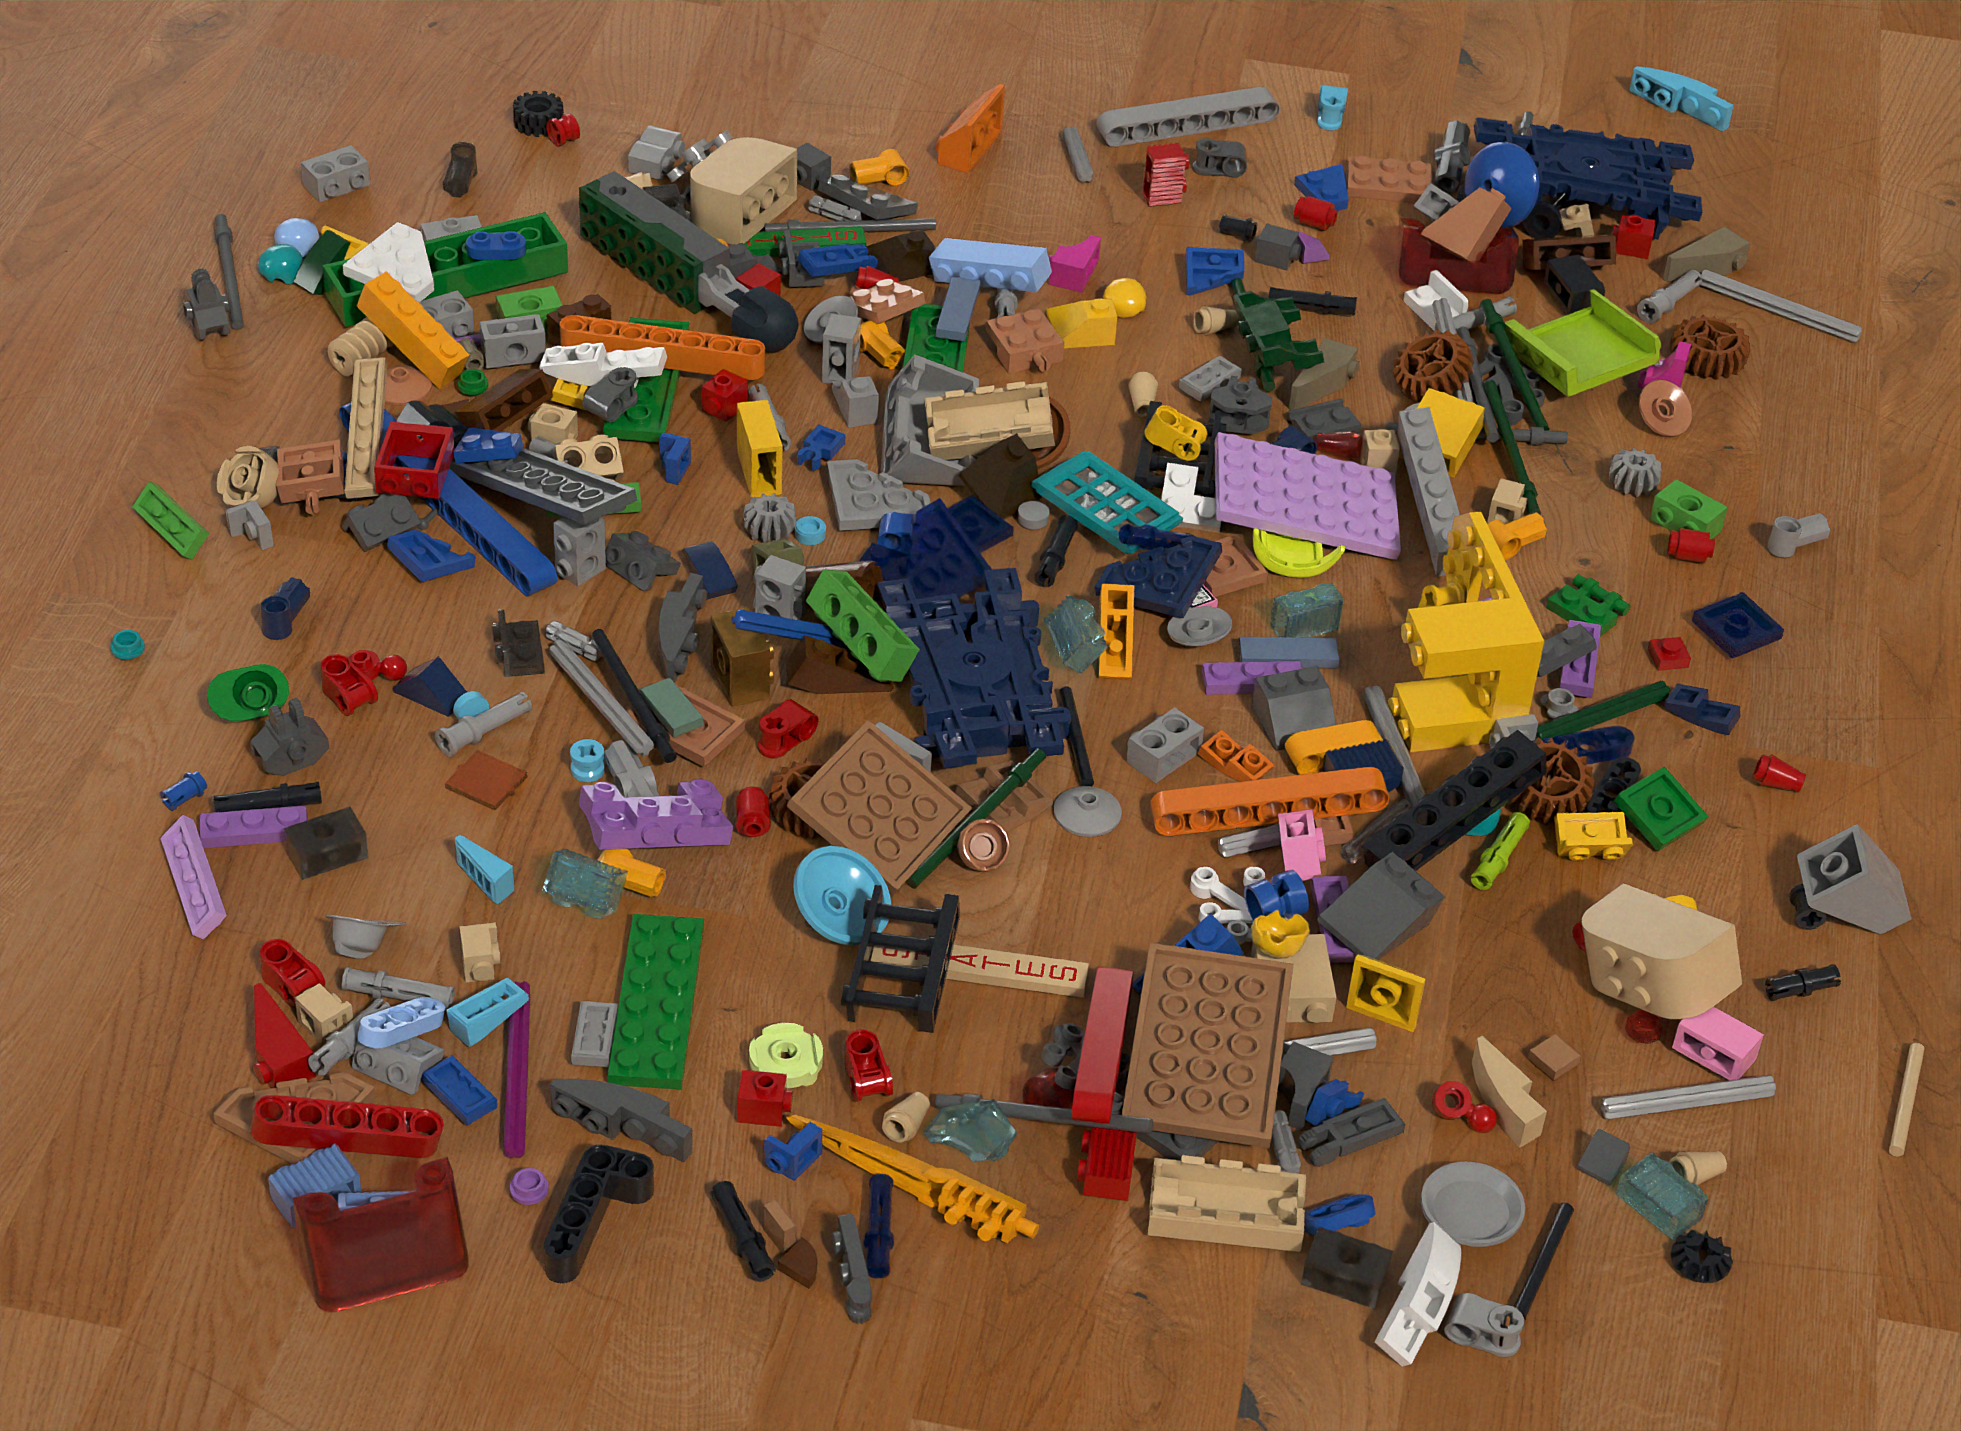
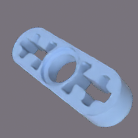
M419 997L365 1016L360 1021L357 1039L367 1047L386 1048L441 1027L445 1005L441 1001L430 997Z

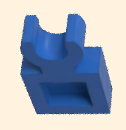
M818 425L804 440V446L798 452V464L802 465L804 461L812 460V470L819 469L822 458L831 460L845 445L846 434Z

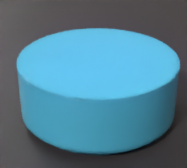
M814 516L800 518L796 521V527H794L795 539L805 545H816L823 542L826 538L825 522Z
M470 691L457 699L453 708L454 715L458 720L466 715L474 717L488 710L489 704L479 692Z

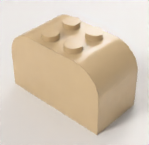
M749 137L725 142L693 167L690 172L691 222L712 237L722 239L728 244H744L765 227V223H770L797 200V149Z
M1624 883L1591 906L1582 917L1591 982L1597 991L1663 1018L1686 1019L1707 1012L1743 985L1734 924Z

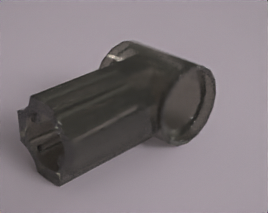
M468 142L456 143L450 149L451 160L444 178L443 189L451 197L461 198L464 193H468L472 178L477 175L476 148Z

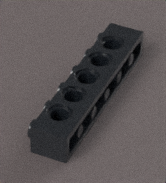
M1518 729L1508 737L1501 738L1492 749L1482 756L1475 757L1469 766L1457 775L1448 777L1442 786L1431 794L1424 795L1407 812L1398 814L1392 823L1384 829L1371 834L1366 842L1363 843L1365 864L1370 868L1393 852L1413 870L1417 871L1547 774L1546 753Z

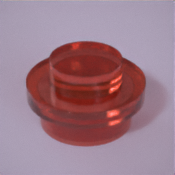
M1638 1010L1627 1019L1625 1030L1634 1041L1649 1044L1660 1038L1662 1025L1657 1015L1645 1010Z

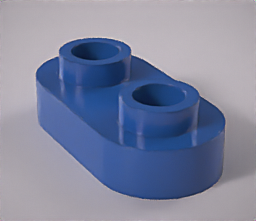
M507 231L505 233L476 232L466 240L467 254L477 260L518 259L526 253V239L514 231Z
M1367 1194L1351 1195L1306 1211L1304 1215L1305 1232L1314 1234V1237L1317 1239H1324L1334 1236L1337 1233L1336 1230L1347 1226L1359 1227L1370 1222L1369 1218L1376 1214L1373 1197Z

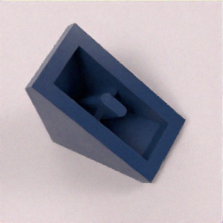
M439 656L413 668L393 687L394 693L447 717L454 712L453 708L457 699L464 693H467Z

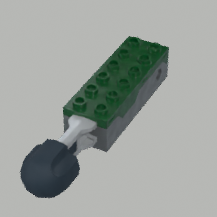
M616 171L579 188L580 236L598 247L691 313L696 314L714 305L732 318L731 326L734 334L740 338L755 339L762 342L767 353L784 350L795 339L799 322L794 307L764 286L749 290L736 281L730 272L729 247Z

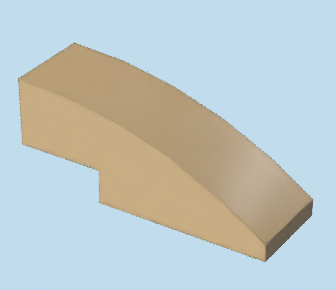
M1480 1036L1476 1040L1472 1059V1067L1478 1089L1485 1104L1492 1107L1496 1112L1497 1123L1501 1129L1521 1148L1541 1136L1547 1111L1529 1095L1532 1081L1485 1037Z

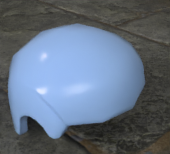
M291 218L277 226L274 232V239L276 244L294 246L299 250L302 257H306L319 239L317 227L307 219Z

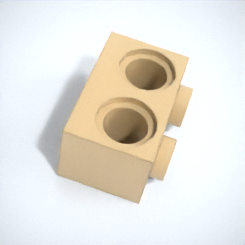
M597 435L591 437L590 441L578 442L577 439H567L559 442V445H555L553 459L565 463V459L575 458L580 463V466L577 468L615 482H621L624 471L617 437L608 438V435ZM600 453L606 454L611 461L606 464L600 463L596 460L595 455Z

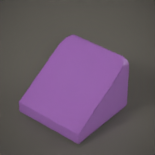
M1296 231L1299 232L1298 244L1301 245L1299 258L1302 263L1330 259V255L1319 239Z

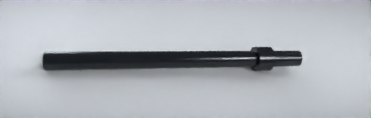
M596 629L592 633V638L644 725L647 736L654 743V748L658 749L666 763L675 761L677 755L669 743V734L664 726L656 721L605 632L602 629Z

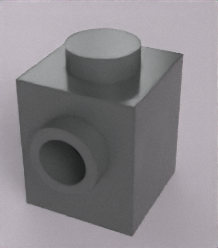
M809 143L796 148L798 184L812 191L819 186L820 179L831 178L830 155Z
M1266 224L1257 239L1255 262L1287 271L1291 263L1298 260L1301 252V245L1298 244L1299 232Z

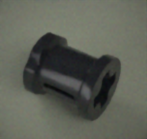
M1803 884L1795 886L1789 893V900L1796 908V924L1806 930L1816 929L1823 925L1827 920V914L1808 905Z

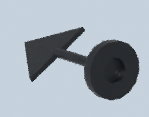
M1558 192L1556 195L1560 196V198L1553 205L1541 201L1535 203L1531 213L1523 220L1524 227L1531 237L1535 239L1553 238L1559 233L1562 227V216L1558 209L1568 200L1565 193ZM1577 201L1583 204H1588L1589 206L1593 205V202L1590 201Z

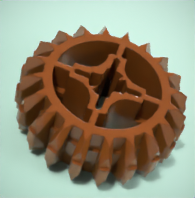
M1702 315L1701 318L1691 316L1690 320H1682L1681 324L1677 325L1673 331L1670 341L1671 354L1676 350L1679 341L1691 344L1685 371L1694 372V376L1698 374L1704 375L1705 378L1712 376L1717 380L1720 376L1729 378L1731 374L1738 375L1739 370L1744 369L1751 350L1749 336L1744 334V329L1736 328V323L1726 322V318L1720 320L1716 319L1715 316L1712 318H1707L1705 315Z
M1439 329L1433 334H1429L1426 331L1425 335L1420 338L1415 336V341L1412 343L1405 342V350H1399L1398 358L1393 360V376L1399 390L1408 399L1413 398L1417 403L1421 402L1428 388L1445 392L1451 396L1454 390L1461 391V383L1469 382L1468 375L1473 373V356L1468 344L1465 343L1458 333L1453 334L1449 330L1442 333Z
M1538 737L1533 743L1546 753L1547 774L1513 798L1510 804H1519L1518 810L1521 813L1529 812L1531 821L1539 816L1542 817L1544 824H1546L1550 818L1554 820L1557 813H1581L1592 797L1591 792L1595 779L1592 778L1593 767L1586 766L1587 756H1577V747L1569 750L1566 748L1565 741L1558 745L1554 743L1551 737L1547 740V743H1544ZM1551 775V780L1549 781V784L1546 786L1545 782L1547 781L1548 776Z
M806 758L803 764L793 761L790 768L782 767L781 773L775 775L769 790L770 809L772 814L775 815L777 823L783 824L786 831L795 829L797 836L807 833L811 839L814 834L819 833L786 805L825 764L821 758L817 762H810Z

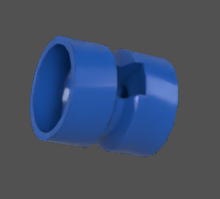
M1293 869L1272 876L1271 882L1263 879L1246 885L1244 888L1245 902L1252 920L1258 916H1267L1275 910H1279L1281 917L1284 916L1287 919L1293 917L1294 914L1301 915L1309 910L1306 888L1298 873Z

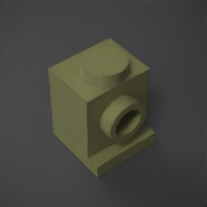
M787 538L752 545L753 575L759 565L762 566L770 555L802 566L804 564L802 547Z

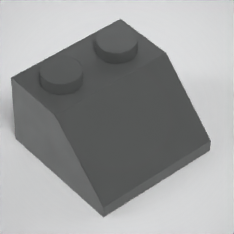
M1317 666L1255 678L1251 707L1276 751L1285 749L1286 741L1295 733L1336 725L1330 688Z

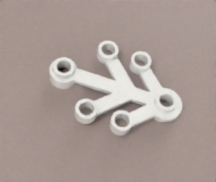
M1259 867L1247 868L1244 872V886L1265 879V872ZM1198 868L1191 876L1190 891L1192 894L1202 899L1216 896L1236 909L1221 910L1220 906L1216 903H1204L1200 907V922L1208 916L1207 913H1211L1220 923H1229L1227 930L1233 935L1238 944L1253 942L1251 928H1248L1246 924L1253 923V920L1248 912L1245 898L1220 883L1218 875L1212 868Z

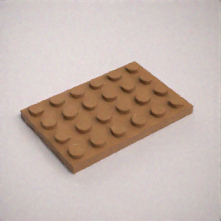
M1150 943L1122 1115L1153 1119V1131L1270 1148L1294 964Z

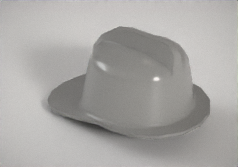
M336 915L325 916L332 919V940L335 944L336 952L339 955L356 959L366 958L372 955L374 951H377L388 926L407 925L403 921L359 920Z

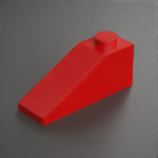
M262 983L254 985L255 1049L257 1056L254 1071L258 1080L263 1085L267 1083L272 1089L276 1088L277 1082L307 1078V1081L315 1078L316 1072L312 1071L308 1063L309 1057L314 1052Z

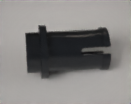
M1224 214L1220 221L1219 231L1220 233L1241 236L1243 240L1247 241L1249 238L1254 239L1257 232V222H1253L1252 218L1244 220Z

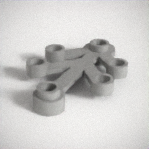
M726 130L709 143L703 138L684 151L681 156L685 161L666 175L671 182H674L687 172L685 168L687 164L691 163L694 167L711 154L710 147L715 144L718 149L733 137Z

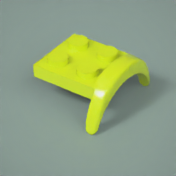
M1257 528L1253 529V548L1258 561L1269 571L1287 577L1307 578L1319 575L1331 568L1345 551V546L1339 545L1333 552L1323 557L1322 543Z

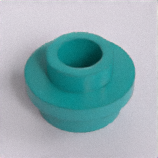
M134 630L119 631L114 635L110 645L112 654L124 660H132L140 656L145 650L144 640Z

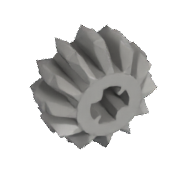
M1633 447L1630 451L1621 449L1620 453L1614 455L1611 460L1609 482L1614 484L1615 490H1623L1625 495L1629 493L1634 494L1636 497L1640 493L1650 495L1651 491L1656 490L1657 485L1660 483L1661 462L1656 460V455L1646 454L1645 449L1642 451H1637Z
M762 493L760 498L751 497L750 503L745 505L743 511L745 532L751 534L753 540L763 539L764 542L779 540L780 538L789 539L790 533L794 532V527H796L794 503L788 502L787 496L777 497L776 493L772 496H766Z

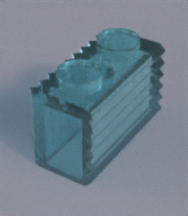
M1333 583L1318 584L1315 588L1291 591L1287 595L1274 598L1275 603H1273L1272 622L1270 624L1278 637L1310 638L1311 635L1316 637L1317 634L1322 635V633L1333 632L1334 629L1339 630L1344 598Z
M1069 595L1066 596V600H1062L1061 604L1057 605V609H1053V613H1049L1048 617L1044 618V622L1062 663L1079 673H1083L1109 646L1103 637L1105 635L1104 629L1094 618L1095 609L1084 599L1078 600Z
M562 849L552 854L542 893L552 896L551 901L565 907H571L572 904L584 908V914L599 919L604 918V915L608 916L617 912L628 873L626 870H621L569 849Z
M1650 1153L1621 1174L1616 1195L1673 1241L1677 1239L1678 1235H1682V1233H1685L1688 1229L1690 1230L1692 1226L1701 1221L1708 1201L1707 1195L1703 1193L1698 1185L1690 1183L1683 1176H1679L1678 1172L1675 1171L1669 1162L1656 1157L1655 1153Z

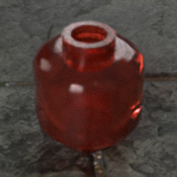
M1049 1067L1027 1079L1022 1091L1023 1104L1072 1109L1075 1087L1073 1089H1064L1058 1086L1054 1080L1058 1067Z

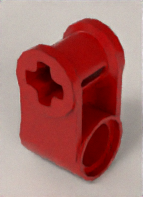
M332 654L322 660V691L337 705L342 714L350 716L354 713V709L366 703L374 704L378 701V692L374 683L349 658L340 654Z
M785 700L779 707L760 719L759 728L762 732V738L758 742L759 753L773 759L784 756L802 741L808 740L814 734L818 727L819 717L794 700Z
M271 939L261 946L262 979L291 1007L296 1006L295 997L302 994L306 989L312 988L319 983L325 987V979L320 969L312 961L307 960L286 940Z
M865 1029L852 1031L846 1039L845 1069L854 1101H862V1098L865 1096L884 1093L885 1096L893 1095V1081L890 1068L885 1062L876 1034Z

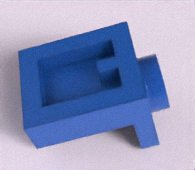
M662 433L659 437L660 459L663 460V469H666V482L678 485L691 464V439Z
M809 1122L800 1132H795L789 1138L787 1144L771 1135L764 1140L765 1164L775 1173L783 1174L793 1181L822 1154V1128L812 1122Z

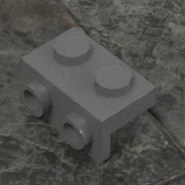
M784 230V240L778 241L779 258H781L782 275H787L789 287L824 286V275L812 277L797 260L802 249L819 248L818 242L792 243L790 230Z
M383 494L370 506L364 507V505H359L351 509L347 513V518L342 528L345 532L352 530L364 552H367L387 543L390 536L417 529L422 522L405 495Z
M638 531L612 533L605 550L606 565L640 589L649 591L656 575L677 574L681 563L671 557V552L666 548L650 543L647 535Z

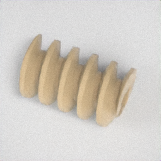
M366 317L347 330L346 333L341 334L329 343L328 356L333 367L340 374L350 376L354 373L355 360L376 358L379 353L386 351L387 347L393 346V342Z

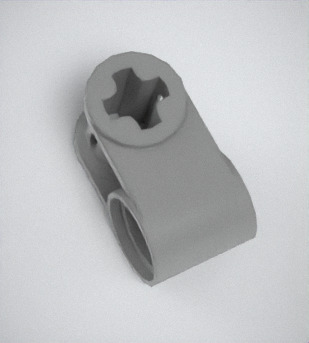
M1462 1293L1455 1299L1444 1330L1446 1336L1456 1344L1483 1350L1498 1357H1510L1520 1349L1521 1338L1519 1333L1524 1327V1317L1515 1307L1489 1301L1475 1294ZM1509 1316V1317H1510V1324H1509V1326H1506V1320H1507V1317ZM1501 1336L1504 1337L1502 1346L1499 1345Z

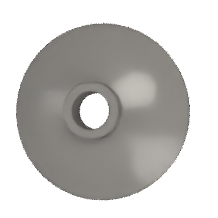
M834 296L814 307L804 323V333L807 338L814 343L823 344V334L831 313L857 317L858 307L854 300L847 296Z
M1209 606L1189 608L1184 618L1175 616L1171 618L1167 625L1168 635L1179 644L1204 646L1224 638L1232 628V619L1226 611L1220 608Z
M1079 786L1064 791L1056 799L1053 810L1055 820L1063 829L1083 837H1097L1113 831L1120 823L1122 815L1121 805L1112 794L1091 786Z

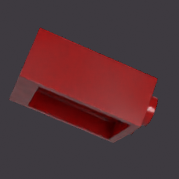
M390 421L374 466L376 493L439 499L454 455L453 428ZM397 455L437 459L434 470L394 466Z

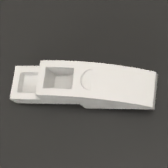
M583 343L576 346L546 348L539 367L543 369L544 373L555 378L586 386L596 385L616 368L627 367L636 373V382L634 383V388H636L639 377L662 375L667 354L664 347H645L639 350L628 351L615 350L607 353L604 343Z
M1434 1222L1429 1223L1398 1281V1284L1403 1289L1375 1340V1343L1402 1367L1412 1364L1427 1333L1437 1331L1452 1298L1460 1270L1461 1246Z

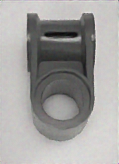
M1209 138L1197 141V160L1193 162L1192 167L1196 173L1234 178L1242 176L1246 172V149L1240 142L1218 141Z
M619 367L612 370L609 375L596 385L590 387L583 399L584 409L608 422L616 421L620 415L638 402V394L634 390V383L636 382L635 371L627 367Z

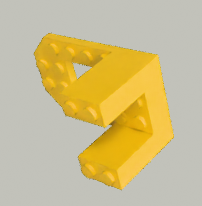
M1481 511L1454 517L1452 530L1448 531L1447 534L1449 547L1447 555L1443 557V569L1446 573L1447 585L1452 582L1459 583L1464 591L1465 602L1408 609L1406 623H1403L1401 626L1402 640L1404 643H1408L1414 666H1418L1423 679L1468 674L1465 676L1394 684L1393 696L1388 699V705L1410 752L1490 743V734L1494 733L1496 719L1529 715L1544 639ZM1482 581L1484 587L1489 589L1493 600L1478 601Z

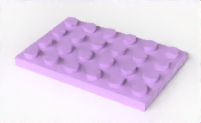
M1218 432L1214 441L1216 520L1335 547L1344 545L1345 549L1397 560L1401 548L1394 472L1383 468L1359 465L1352 461L1346 462L1333 459L1325 455L1311 454L1295 448L1272 445L1265 441L1250 440L1235 434L1229 435Z

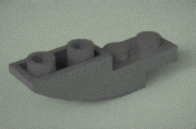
M690 573L681 593L668 590L662 603L659 616L660 665L664 678H671L674 683L679 674L685 673L688 665V656L690 652L694 653L698 646L699 634L695 633L697 611L699 608H704L707 599V590L703 589V575Z
M554 1079L550 1084L551 1109L564 1118H570L586 1126L595 1134H601L614 1140L623 1131L632 1139L640 1140L656 1148L663 1155L671 1156L683 1163L692 1154V1128L670 1117L669 1102L630 1087L602 1081Z

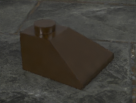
M924 230L911 231L907 234L894 236L866 246L869 251L867 255H873L878 260V265L875 269L893 275V277H898V282L933 274L929 257L935 251V245Z
M1017 433L995 444L959 474V478L995 525L1018 513V508L1021 504L1028 501H1040L1042 498L1036 492V489L1032 487V481L1039 477L1036 458Z

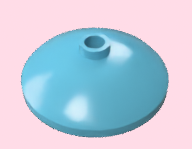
M839 846L818 848L809 853L796 869L793 886L794 895L802 915L818 933L836 943L860 945L866 919H863L864 903L866 898H872L875 885H882L883 904L891 905L889 890L880 872L865 857L848 848ZM880 919L877 932L881 933L884 930L889 919Z

